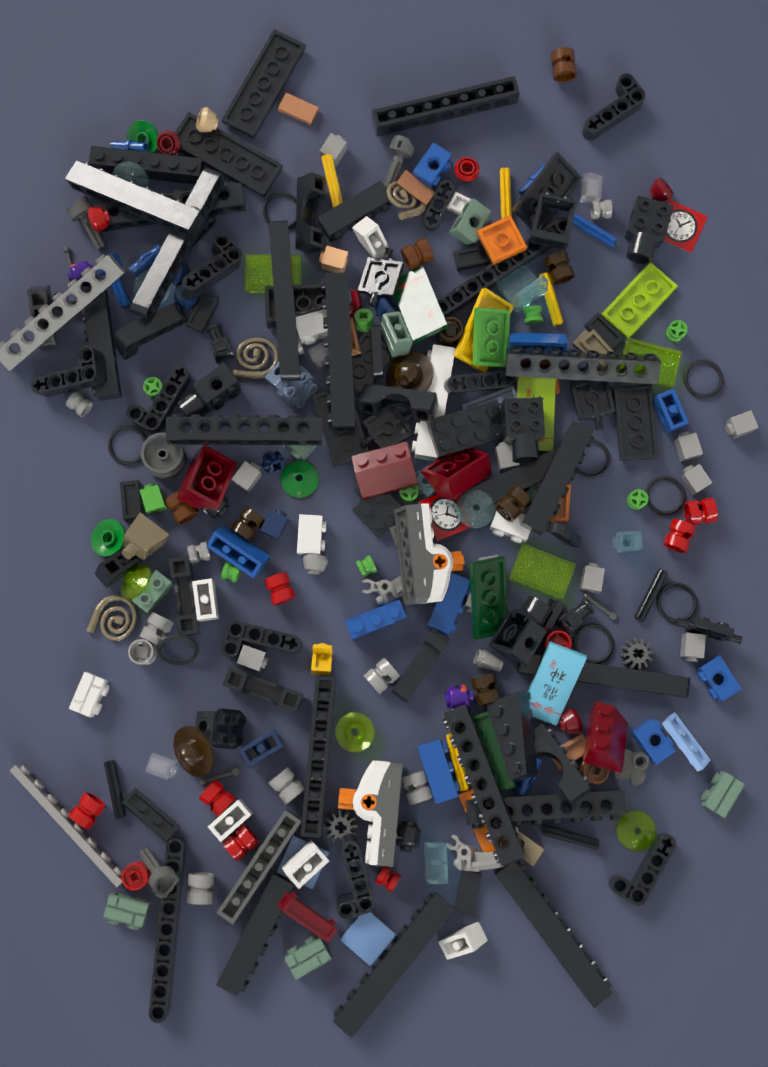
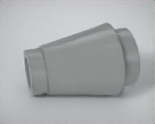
M478 649L474 656L473 663L479 668L498 672L502 669L503 661L485 649Z

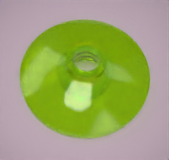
M139 565L125 575L121 585V595L125 599L135 598L143 592L151 578L150 568L146 565Z
M361 713L346 714L339 720L336 726L335 735L337 742L343 749L350 752L365 750L374 738V726L371 720ZM352 729H358L359 734L353 736L351 734Z
M629 811L618 821L616 833L624 847L633 851H640L648 848L653 843L656 827L651 817L646 813ZM636 828L641 829V833L639 835H636L634 833V830Z

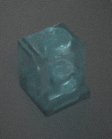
M419 469L416 472L418 481L416 486L426 499L431 497L436 491L430 483H422L425 477L422 474V469Z
M626 531L616 533V537L612 539L613 548L617 549V553L642 551V532ZM623 540H627L629 545L624 546Z

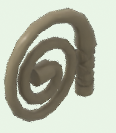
M397 181L392 182L386 192L388 199L396 207L408 210L400 212L399 219L404 220L421 215L426 209V205L421 202L419 207L412 209L416 205V197L403 187L397 186L399 185ZM394 186H397V187H395L394 190L392 191V193H393V197H392V195H391V189H392ZM399 190H401V191H400L398 194L400 195V197H401L402 199H400V198L397 196V191H399ZM410 195L412 203L410 205H402L408 203V196Z
M256 337L246 339L239 344L236 350V358L240 365L246 369L258 370L264 367L269 360L268 349L262 344L253 343L248 345L243 352L245 360L250 363L257 362L261 354L260 349H262L265 353L264 361L257 366H250L244 363L240 357V351L242 347L251 342L268 344L274 352V362L266 371L234 370L233 375L237 378L263 379L278 363L279 352L276 346L269 340ZM260 348L253 350L254 359L248 357V351L250 349Z
M112 595L105 597L96 605L86 631L94 633L101 612L109 602L123 601L129 605L133 614L131 626L125 634L113 637L108 634L104 625L105 618L109 613L121 611L126 617L124 626L120 629L112 627V621L120 625L124 623L125 618L117 615L109 618L107 627L115 634L124 632L130 624V615L123 607H110L103 613L100 621L101 632L107 639L121 641L127 638L134 630L137 622V612L129 599L123 596Z

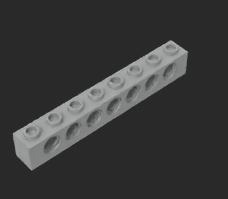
M111 254L100 256L95 261L97 265L94 268H86L81 273L83 277L80 280H72L67 285L68 290L65 293L61 291L52 298L54 302L48 306L47 303L38 310L40 314L37 317L31 316L24 322L26 326L22 330L17 328L10 334L11 339L8 342H5V340L0 342V362L9 371L125 273V270ZM98 269L105 271V279L97 277L96 272ZM83 282L91 284L92 289L90 292L83 290ZM69 294H74L77 297L76 304L69 302ZM55 306L62 308V316H57L54 313ZM40 319L48 321V328H43L40 325ZM26 331L33 332L34 340L27 339ZM12 343H17L20 346V352L13 351Z

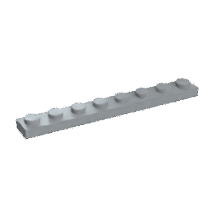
M18 764L12 767L9 771L116 887H119L123 883V870L118 866L115 867L110 862L112 860L110 856L97 848V842L92 837L88 838L83 833L85 831L84 828L71 820L69 812L65 808L61 809L59 807L56 797L51 793L48 795L44 790L45 786L38 779L35 780L30 775L32 772L27 766Z

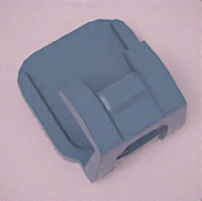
M279 361L265 376L266 380L277 389V395L288 407L295 410L302 408L306 400L317 391L315 379L301 365V381L281 382Z

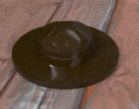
M410 351L407 355L397 356L387 370L386 384L388 387L427 391L433 381V365L428 357L417 351Z
M194 726L180 728L176 732L173 742L174 752L179 764L192 776L203 777L207 775L214 765V753L208 738L201 730Z

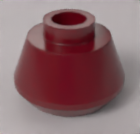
M165 130L158 135L156 146L161 154L176 155L180 149L181 141L176 133Z
M656 178L650 188L651 193L649 195L653 200L664 202L672 199L674 192L664 179Z
M569 708L560 716L558 724L562 732L565 731L567 734L581 733L583 730L582 722L574 709Z

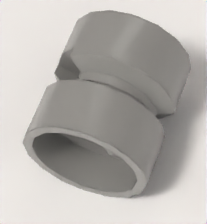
M151 612L147 620L148 626H144L140 637L159 645L167 637L165 634L171 631L174 622Z
M137 639L129 646L128 656L136 664L150 665L157 659V647L150 641Z
M385 658L376 664V669L371 668L363 675L379 694L388 688V683H393L400 677Z
M289 767L269 782V785L275 792H280L279 797L285 805L305 789L299 780L294 779L295 774Z
M425 770L401 778L404 789L408 790L406 796L409 805L433 798L430 786H426L428 779Z
M204 872L188 874V886L191 889L187 891V903L197 905L213 903V891L210 890V887L214 886L215 874Z

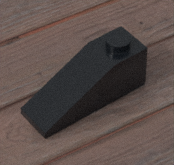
M50 285L31 287L27 290L31 316L35 318L40 314L38 310L47 303L49 306L53 303ZM40 319V325L43 328H48V321ZM52 334L38 347L56 345V334Z
M122 550L101 562L94 574L105 588H108L144 560L136 555L131 559H126L122 555Z

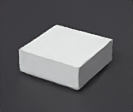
M455 191L447 206V210L459 215L465 203L471 199Z

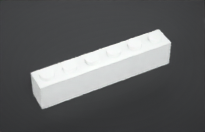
M433 344L432 350H428L427 355L434 370L433 381L427 391L436 392L439 404L434 418L445 415L448 393L444 388L445 380L451 377L453 355L455 353V348ZM424 421L416 422L415 434H418L417 441H413L411 451L415 452L414 458L436 461L437 455L427 423Z

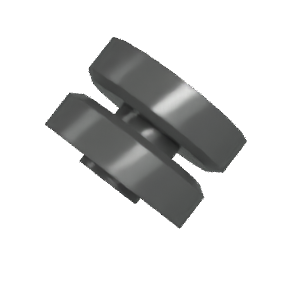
M165 432L149 436L142 445L141 459L148 472L155 478L162 480L172 479L183 471L186 464L185 451L182 445H167Z

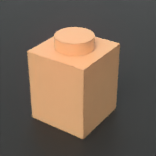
M326 246L325 252L322 251L319 258L322 270L344 273L348 261V252Z

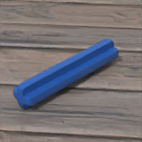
M577 213L574 214L572 224L610 247L615 245L616 237Z

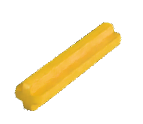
M326 154L321 159L334 208L343 203L333 157L331 154Z
M509 168L500 169L501 219L510 215L512 217Z
M542 273L539 275V280L553 326H560L563 324V318L549 273Z
M450 733L446 735L456 779L460 791H465L470 786L465 781L464 775L466 771L458 762L457 756H459L457 748L454 749L450 740L452 734Z

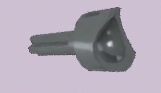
M396 135L391 141L389 151L394 156L384 182L386 189L392 182L397 181L404 158L411 159L415 148L407 137Z
M87 196L79 197L72 208L65 209L73 222L80 221L96 250L100 251L106 247V244L100 233L94 231L91 226L88 210L92 205Z
M146 847L145 850L141 849L140 857L151 872L149 878L150 887L156 896L166 898L180 880L170 866L162 867L149 847Z

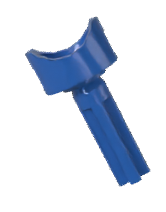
M111 253L112 257L123 268V264L121 262L119 255L117 253ZM98 269L100 276H106L104 270ZM119 277L111 285L120 308L130 306L131 303Z

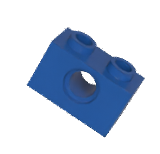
M433 142L414 169L413 175L429 188L437 187L442 179L441 175L443 172H447L452 165V154ZM436 166L438 169L432 170L429 167Z
M674 388L660 393L653 398L655 410L666 435L683 429L689 424Z
M720 655L714 656L696 668L698 678L702 683H706L709 688L707 691L713 700L723 701L742 689ZM715 674L719 675L721 678V681L718 685L715 684L713 681V677Z
M648 718L631 730L630 733L643 752L649 757L650 762L657 765L676 752L673 748L675 745L668 736H664L661 731L663 730L661 724L657 720H653V718ZM652 735H656L658 738V743L655 746L650 743Z

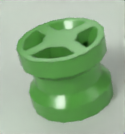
M532 305L523 309L526 315L525 325L543 323L541 306Z
M363 308L355 312L356 329L363 333L371 331V325H374L371 310Z
M681 320L673 321L666 330L668 340L671 342L681 341L687 334V325Z
M156 377L146 379L143 384L145 393L152 399L157 397L163 387L161 381Z
M412 486L401 489L399 493L400 499L405 503L414 502L418 497V487Z
M641 489L632 491L627 497V505L633 510H640L648 503V495Z
M370 555L366 556L362 561H355L363 579L370 573H377Z
M226 561L221 578H228L233 583H237L241 570Z

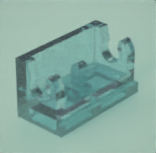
M446 841L424 842L426 883L448 884Z

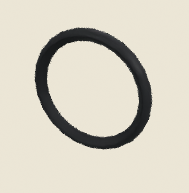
M278 192L271 195L263 206L265 221L268 224L271 222L267 217L266 209L272 199L278 196H286L297 203V198L286 192ZM296 218L292 223L288 224V228L296 224Z
M697 360L686 368L684 384L692 395L699 398H709L720 391L723 384V374L720 368L712 361ZM697 364H709L718 372L719 384L709 394H699L689 386L688 373Z
M123 426L111 434L108 441V451L116 462L123 465H132L141 460V455L132 461L118 459L112 450L114 437L123 430H134L141 435L144 442L147 438L140 429L133 426Z
M593 440L592 443L599 445L606 454L605 467L599 473L589 475L581 472L576 466L575 470L582 477H600L607 471L610 465L608 449L597 440Z
M656 477L646 487L645 492L648 495L647 505L657 514H674L679 511L684 503L685 491L683 486L673 477ZM670 480L678 486L681 492V500L675 509L660 511L651 504L649 491L655 482Z
M674 582L665 585L657 596V608L660 614L666 620L676 623L677 619L671 618L664 613L661 607V597L668 588L679 586L685 588L693 599L691 612L682 618L689 620L697 608V598L694 591L683 583Z
M599 624L584 625L574 636V651L579 652L577 640L583 630L591 627L598 628L604 631L609 638V651L599 660L586 659L585 662L599 664L606 661L614 648L611 633Z
M171 635L159 643L157 652L159 657L166 663L184 665L192 662L198 656L199 647L196 641L188 636ZM177 638L191 642L195 647V652L191 658L185 661H172L164 657L161 648L165 642Z

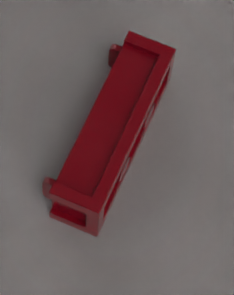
M286 892L277 906L285 914L329 943L338 930L334 926L336 922L332 918L329 921L296 899L298 897L296 893L290 894Z

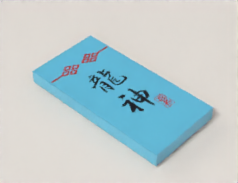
M551 641L549 642L528 690L531 694L529 703L533 717L557 725L584 666L587 655Z

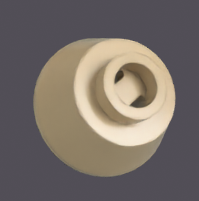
M204 107L199 112L196 128L199 132H211L213 129L216 130L219 119L216 118V114L212 110Z

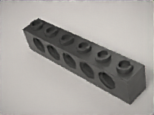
M287 808L285 809L217 911L218 915L234 924L301 823L302 819Z

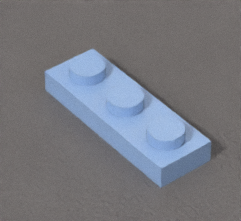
M674 712L664 720L662 725L698 772L704 769L711 759Z

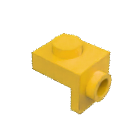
M325 643L313 644L311 674L331 675L332 645Z

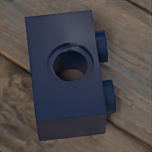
M273 729L239 749L248 767L284 747V744L276 730Z

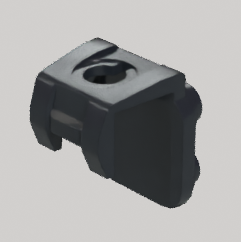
M219 708L217 711H197L195 727L205 734L213 747L237 749L244 741L242 732L243 726L246 723V717L241 711Z

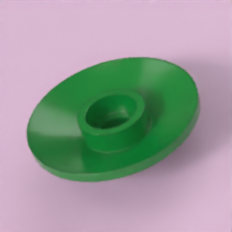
M145 120L134 122L128 129L127 140L146 142L145 138H147L149 152L155 153L157 151L156 140L158 132L154 125Z
M294 461L288 464L281 474V485L284 491L294 498L310 496L314 493L319 483L316 469L305 461ZM298 475L303 476V480L297 481L296 477Z
M114 519L101 521L95 527L91 536L93 550L103 557H109L117 553L124 544L122 542L125 535L123 525Z

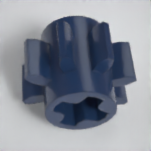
M269 451L262 456L263 462L261 466L268 474L271 472L277 474L284 469L283 462L286 460L279 451H275V453Z

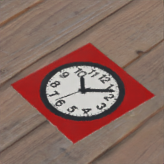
M669 199L667 204L674 205L664 241L691 253L708 216Z
M436 494L419 501V504L429 503V508L432 511L431 528L434 530L437 541L474 526L460 495L450 500Z

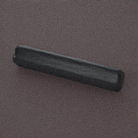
M663 569L657 570L634 616L636 620L645 621L668 575L667 571Z
M115 760L104 762L114 816L115 819L126 817V811L122 805L123 797Z
M544 825L542 828V835L594 850H598L600 840L549 825Z

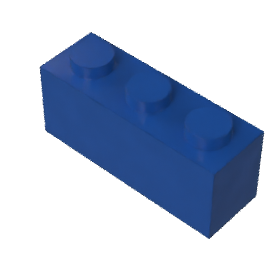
M509 333V349L513 346H519L530 350L532 347H538L546 351L556 348L567 352L568 343L565 334Z
M225 525L214 531L206 547L253 579L264 570L271 557Z
M451 572L443 601L436 602L427 627L434 628L446 635H449L450 632L454 633L458 623L455 621L457 614L461 615L465 606L462 603L464 596L468 597L471 591L469 579Z
M396 600L348 619L345 623L351 639L355 640L406 619V615L400 600Z
M440 739L417 746L435 804L458 797L457 792L460 791L457 780L453 781L451 775L454 772L451 761L447 762L445 754L448 753L445 742L441 743Z

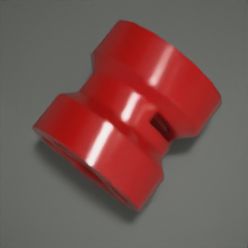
M383 866L374 882L378 885H384L386 890L392 892L401 874L392 872L388 866Z

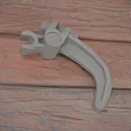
M401 575L392 581L379 580L373 582L369 579L362 580V583H368L370 586L368 590H362V593L376 592L378 595L376 603L378 605L389 604L403 596Z
M451 836L456 840L455 846L450 843L446 845L448 849L457 851L454 866L458 870L480 872V870L503 867L500 863L496 862L493 852H477L476 847L462 842L460 836ZM509 839L504 849H506L509 846Z

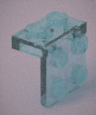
M523 265L498 282L497 289L515 310L519 312L548 292V280L544 275L537 278L526 265Z

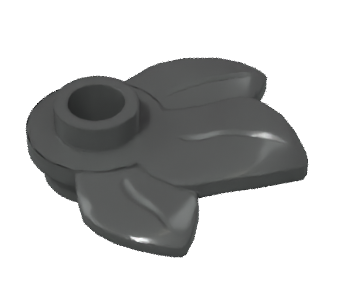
M625 749L622 773L615 771L614 777L619 780L630 779L634 787L639 786L646 778L645 770L650 764L649 757L643 752L634 753L629 749ZM641 758L642 764L638 766L636 760Z

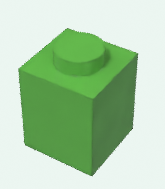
M148 484L144 486V489L139 490L146 512L149 515L168 509L164 502L162 489L158 484Z

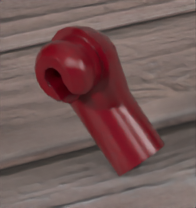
M358 290L350 292L352 302L349 304L350 317L354 316L355 312L362 308V301Z

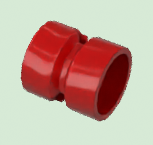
M713 498L701 499L700 502L697 500L685 502L684 515L686 522L692 525H700L702 521L704 523L717 522L718 510L715 500Z
M672 519L669 527L670 533L666 534L663 545L673 551L687 553L690 545L689 539L693 538L696 527L686 521Z
M287 572L273 575L264 580L267 590L272 592L270 599L273 606L296 598L293 587L289 586L291 581Z
M559 630L549 633L543 643L544 651H546L550 641L566 648H571L569 635Z
M217 779L198 797L205 805L211 806L210 810L217 817L236 800L229 791H224V786Z
M85 791L79 799L80 805L74 806L69 813V817L81 827L89 830L96 821L95 816H99L102 813L106 804L95 795Z
M242 824L235 830V835L231 834L222 841L225 849L237 862L246 855V850L251 851L260 843L246 824Z
M144 861L133 862L122 872L123 885L130 890L141 889L149 883L151 872Z

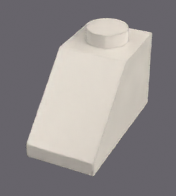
M366 216L352 227L359 242L372 258L384 256L385 249L387 247L389 249V246L378 224Z
M479 922L457 930L439 940L438 943L448 960L474 952L487 942L488 939Z

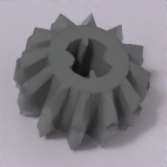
M634 637L632 642L629 640L625 641L627 647L621 646V650L625 651V653L620 654V657H626V660L623 661L624 665L630 662L629 669L636 667L637 670H641V665L644 668L648 667L646 661H653L648 655L653 654L654 651L647 650L651 644L647 643L644 645L645 639L643 638L638 642V639ZM639 650V651H640V654H638V655L640 656V658H639V657H636V658H635V657L633 656V654H634L635 652H633V651Z
M339 810V817L336 816L335 812H332L331 815L334 820L326 818V821L331 825L324 826V829L331 830L326 836L334 835L333 843L336 842L337 837L341 840L345 834H354L356 836V832L351 829L358 828V825L351 824L356 818L348 819L349 811L346 812L345 817L342 816L343 811ZM338 822H343V825L347 826V829L344 828V832H340L335 827L339 825Z

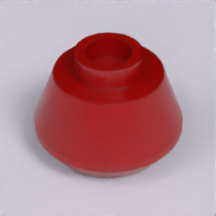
M463 157L456 162L454 171L461 181L469 182L478 176L480 167L475 159Z
M100 207L89 208L88 217L94 231L99 233L108 227V222L111 221L109 213Z

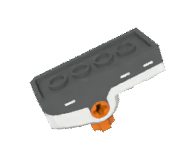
M429 503L405 505L395 509L394 515L405 605L443 601L448 588L450 574L452 571L463 570V565L465 564L464 556L461 551L449 552L446 547L440 544H433L434 530L431 528L432 511L429 508Z
M373 760L365 771L358 789L340 788L338 808L355 810L356 814L363 820L373 822L372 825H368L367 838L371 839V841H367L365 863H369V865L393 867L402 763ZM367 796H371V800L374 801L369 806L363 801L367 799Z

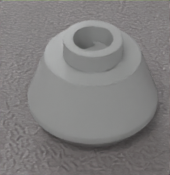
M305 554L303 556L304 568L311 575H319L320 572H324L329 563L326 556L317 554Z

